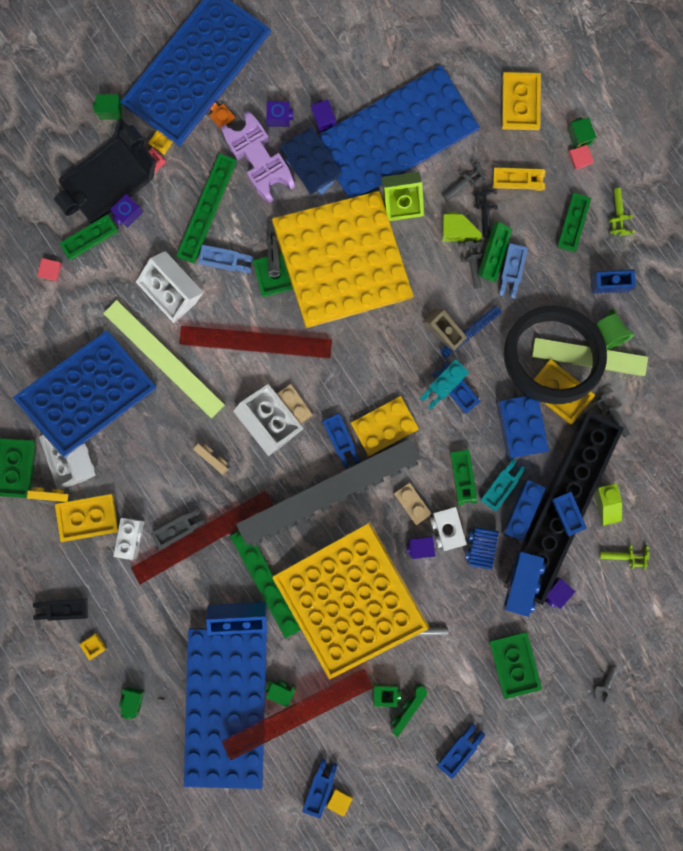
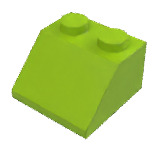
M419 172L381 177L384 206L389 221L424 216L423 187Z

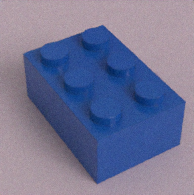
M525 396L496 403L507 459L549 451L539 401Z

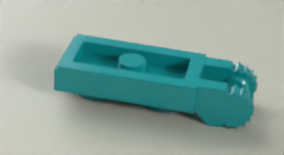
M455 359L419 399L423 402L433 391L438 397L428 406L432 410L470 372Z
M514 459L499 473L480 499L482 503L494 512L499 509L526 469L524 466H521L514 477L511 476L508 472L516 463Z

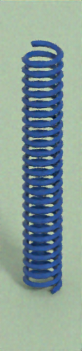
M493 306L480 319H477L473 325L468 326V329L466 328L463 331L467 339L470 340L474 334H477L479 330L481 331V328L484 329L488 323H491L495 317H498L497 315L500 316V313L502 314L501 309L498 306ZM446 345L443 349H440L445 359L453 353Z

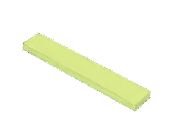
M539 338L534 339L532 358L551 359L555 362L592 368L593 358L590 347ZM607 350L605 370L645 376L648 357Z

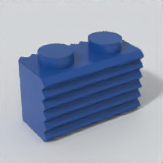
M635 270L596 271L591 275L592 293L602 294L604 292L606 294L607 292L625 293L631 291L636 286Z
M474 527L473 530L469 531L468 541L471 542L470 549H466L465 561H468L467 565L492 570L499 531Z

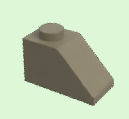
M434 309L422 321L427 329L452 351H455L467 339L466 335L444 310Z

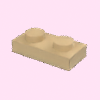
M291 384L277 393L278 397L300 424L313 416Z
M197 444L193 450L221 474L225 475L229 468L226 465L228 463L220 456L218 458L211 454L213 450L206 444L203 446Z
M410 483L394 493L415 525L431 515V512Z

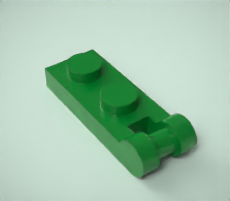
M470 450L450 452L458 506L471 502V504L477 503ZM469 489V495H463L462 490Z
M417 684L414 687L415 694L411 700L407 699L401 708L403 711L400 716L396 715L390 724L392 726L391 733L399 737L427 696V690L423 684Z

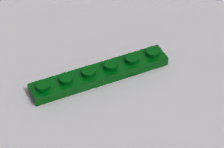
M219 153L179 248L177 258L195 265L201 251V246L205 242L237 165L236 159Z
M240 531L231 535L232 542L284 638L286 639L299 632L301 628L272 577L274 575L258 545L254 547L251 544L246 545Z

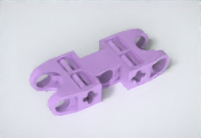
M245 111L243 113L246 121L244 129L234 131L228 128L226 124L221 126L227 145L236 160L239 161L246 157L253 167L252 170L247 172V175L257 193L267 203H271L274 200L271 196L270 188L274 183H282L288 186L290 190L295 188V184L289 168L278 153L270 157L263 145L268 143L269 139L259 121L249 111Z

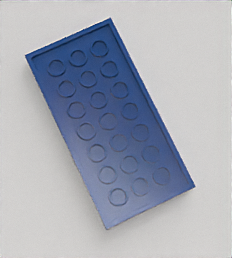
M202 0L120 103L180 147L271 34V29L230 0Z
M440 65L319 134L318 137L341 171L342 176L337 178V181L347 198L350 199L372 192L382 186L381 177L400 175L478 131L480 126L445 69Z
M207 628L188 629L184 787L263 788L267 632L208 635Z

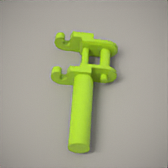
M615 188L613 191L617 218L612 217L609 220L612 223L613 229L610 234L617 235L619 233V236L634 234L635 230L630 232L623 228V220L631 219L633 215H624L621 188ZM616 222H620L621 229L617 230Z
M629 544L628 553L600 551L599 559H630L629 566L631 569L642 567L643 570H646L650 553L648 551L649 545H645L644 555L642 556L633 555V550H631L633 545ZM635 558L642 559V563H635Z

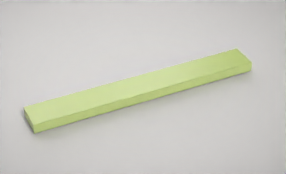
M117 300L103 313L211 419L225 406Z

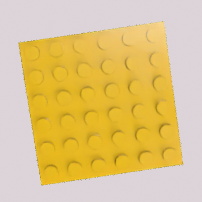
M380 191L272 218L273 228L305 329L410 300L414 297Z
M371 522L272 577L329 680L430 628Z

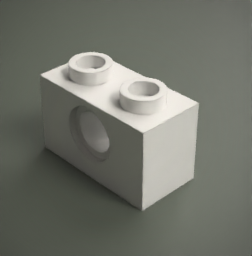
M456 507L432 513L433 517L430 518L432 528L437 529L438 536L435 538L438 548L442 547L443 551L467 545ZM445 524L452 526V532L449 535H445L442 531Z
M121 518L113 557L129 560L138 558L145 521Z

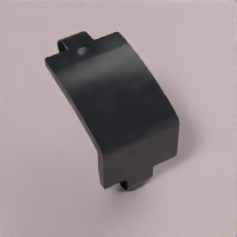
M122 118L119 119L115 127V136L109 142L59 178V183L64 190L55 196L54 201L66 216L81 210L89 222L94 223L111 212L110 209L126 194L129 197L133 196L153 179L156 161L145 148V141L133 125H127Z

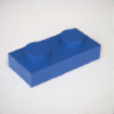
M571 492L552 499L567 536L587 529Z

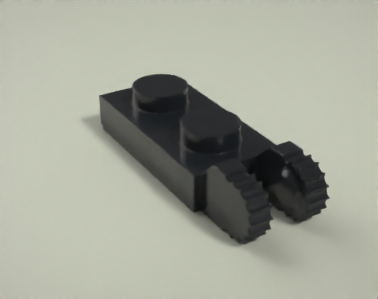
M87 598L49 600L47 602L33 603V608L47 607V614L33 615V620L47 619V621L88 618Z

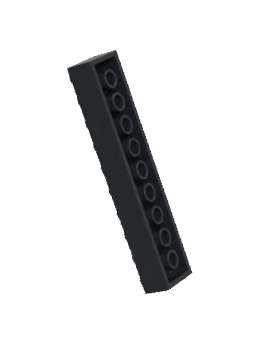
M590 411L583 413L520 549V552L544 558V563H546L545 571L543 574H540L538 581L541 582L538 594L535 593L533 600L541 605L544 604L575 537V534L567 536L552 499L571 492L583 518L624 427ZM512 567V569H511V571H510V573H509V575H508V578H507V580H506V582H505V584H504V586H503V587H505V588H507V589H508V586H509V582H510V578H511V575H512L513 567Z

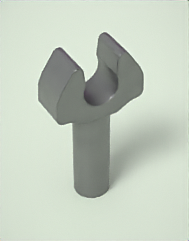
M611 666L604 683L600 686H594L593 695L596 699L599 698L602 691H605L606 695L603 699L605 704L614 698L611 686L619 671L617 668Z

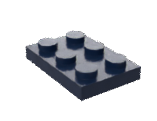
M312 127L280 145L281 151L309 195L342 176L338 166Z

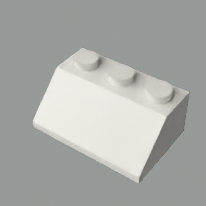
M166 251L150 258L136 281L141 289L173 323L190 310L204 293Z
M269 384L240 402L233 411L268 456L280 449L304 429Z
M44 435L39 437L57 489L62 490L96 476L85 443L63 459Z

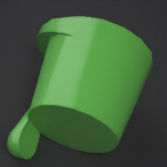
M615 309L609 310V316L595 324L604 338L607 350L622 345L634 337L633 331L628 330Z

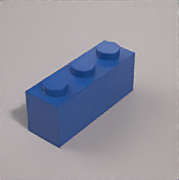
M524 480L502 530V534L523 542L544 494L545 487L532 481Z
M520 551L517 552L503 605L504 610L527 617L530 616V613L534 612L536 604L533 601L535 593L538 594L541 582H538L540 574L544 573L546 567L544 558Z
M266 602L208 605L206 615L208 635L267 632Z

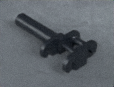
M483 190L480 193L476 191L473 194L476 197V204L473 207L477 209L483 208V238L490 237L489 210L498 209L497 205L487 204V195H491V193L497 194V190ZM480 197H484V204H480Z

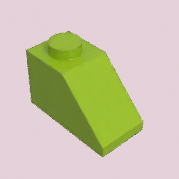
M447 212V214L443 215L442 241H480L482 233L463 214Z
M618 484L597 487L594 495L602 526L621 522L622 500Z

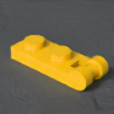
M494 168L493 188L543 191L545 190V183L543 181L546 170ZM531 177H535L536 182H531Z

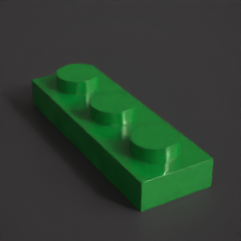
M576 193L572 194L557 248L573 253L577 251L591 202L590 197Z
M107 214L59 244L67 258L71 261L119 231Z
M494 222L477 276L489 282L497 281L512 232L511 228L500 222Z

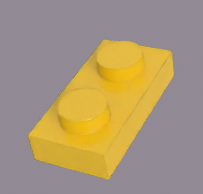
M32 487V491L27 490V499L67 502L68 494H64V490L52 489L51 493L44 492V488Z

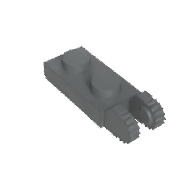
M200 508L187 515L180 516L151 533L159 550L166 548L194 532V529L207 523L206 519H201L194 525H191L188 520L199 515L201 512Z

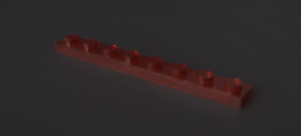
M181 326L179 345L331 359L332 339Z
M263 491L131 567V570L141 585L238 529L236 524L274 505L267 492Z
M362 669L222 740V744L231 761L372 689L373 686L366 671Z

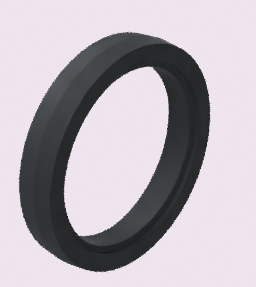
M542 306L528 311L512 326L505 341L504 363L511 380L529 397L548 404H566L583 398L599 383L607 364V348L601 332L585 315L563 306ZM545 321L564 323L576 329L586 339L592 352L593 363L588 378L579 385L566 389L549 388L537 383L523 370L518 359L517 345L521 334L530 326Z

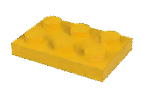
M503 72L502 129L539 130L541 73Z
M551 359L533 379L543 386L554 389H566L580 384L579 381ZM589 392L583 398L566 404H543L569 425H572L594 398L595 394Z
M401 396L350 423L368 457L419 430Z
M113 494L55 504L60 542L116 533L119 530Z

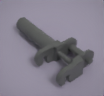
M471 160L470 163L476 171L470 176H467L465 173L463 174L462 170L458 171L463 179L443 195L447 202L469 182L472 187L477 188V183L482 179L486 180V175L481 172L482 168L477 163L475 164L474 160ZM478 174L479 177L474 181L472 177Z
M473 241L464 242V244L459 243V247L468 246L470 248L471 257L463 258L461 262H470L474 289L481 288L480 277L477 276L479 269L476 258L482 259L484 256L481 252L483 242L476 241V243H473ZM473 247H477L478 254L474 255Z
M611 389L598 397L600 400L597 401L595 399L593 405H596L600 410L599 416L602 414L604 416L606 415L605 412H608L615 424L624 427L622 436L625 438L630 433L615 410L622 404L619 403L614 407H610L606 401V396L613 392ZM602 400L604 401L605 405L607 406V409H605V410L603 409V407H602L601 404L599 403V402H601Z

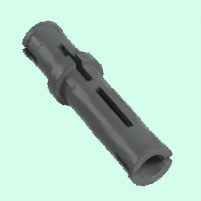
M270 222L267 224L268 237L266 238V245L268 246V275L270 277H278L280 275L279 243L273 224Z

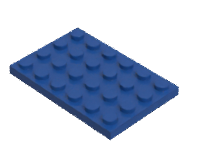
M107 330L16 394L13 400L64 459L156 390V386Z

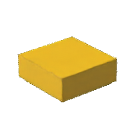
M158 131L155 132L148 142L150 147H153L162 155H165L173 142Z
M97 633L79 644L89 661L107 649Z
M335 788L326 808L344 817L353 797Z

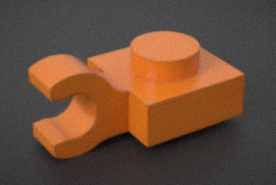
M215 102L210 108L212 113L209 115V118L220 129L224 124L228 126L236 119L224 104L218 107Z

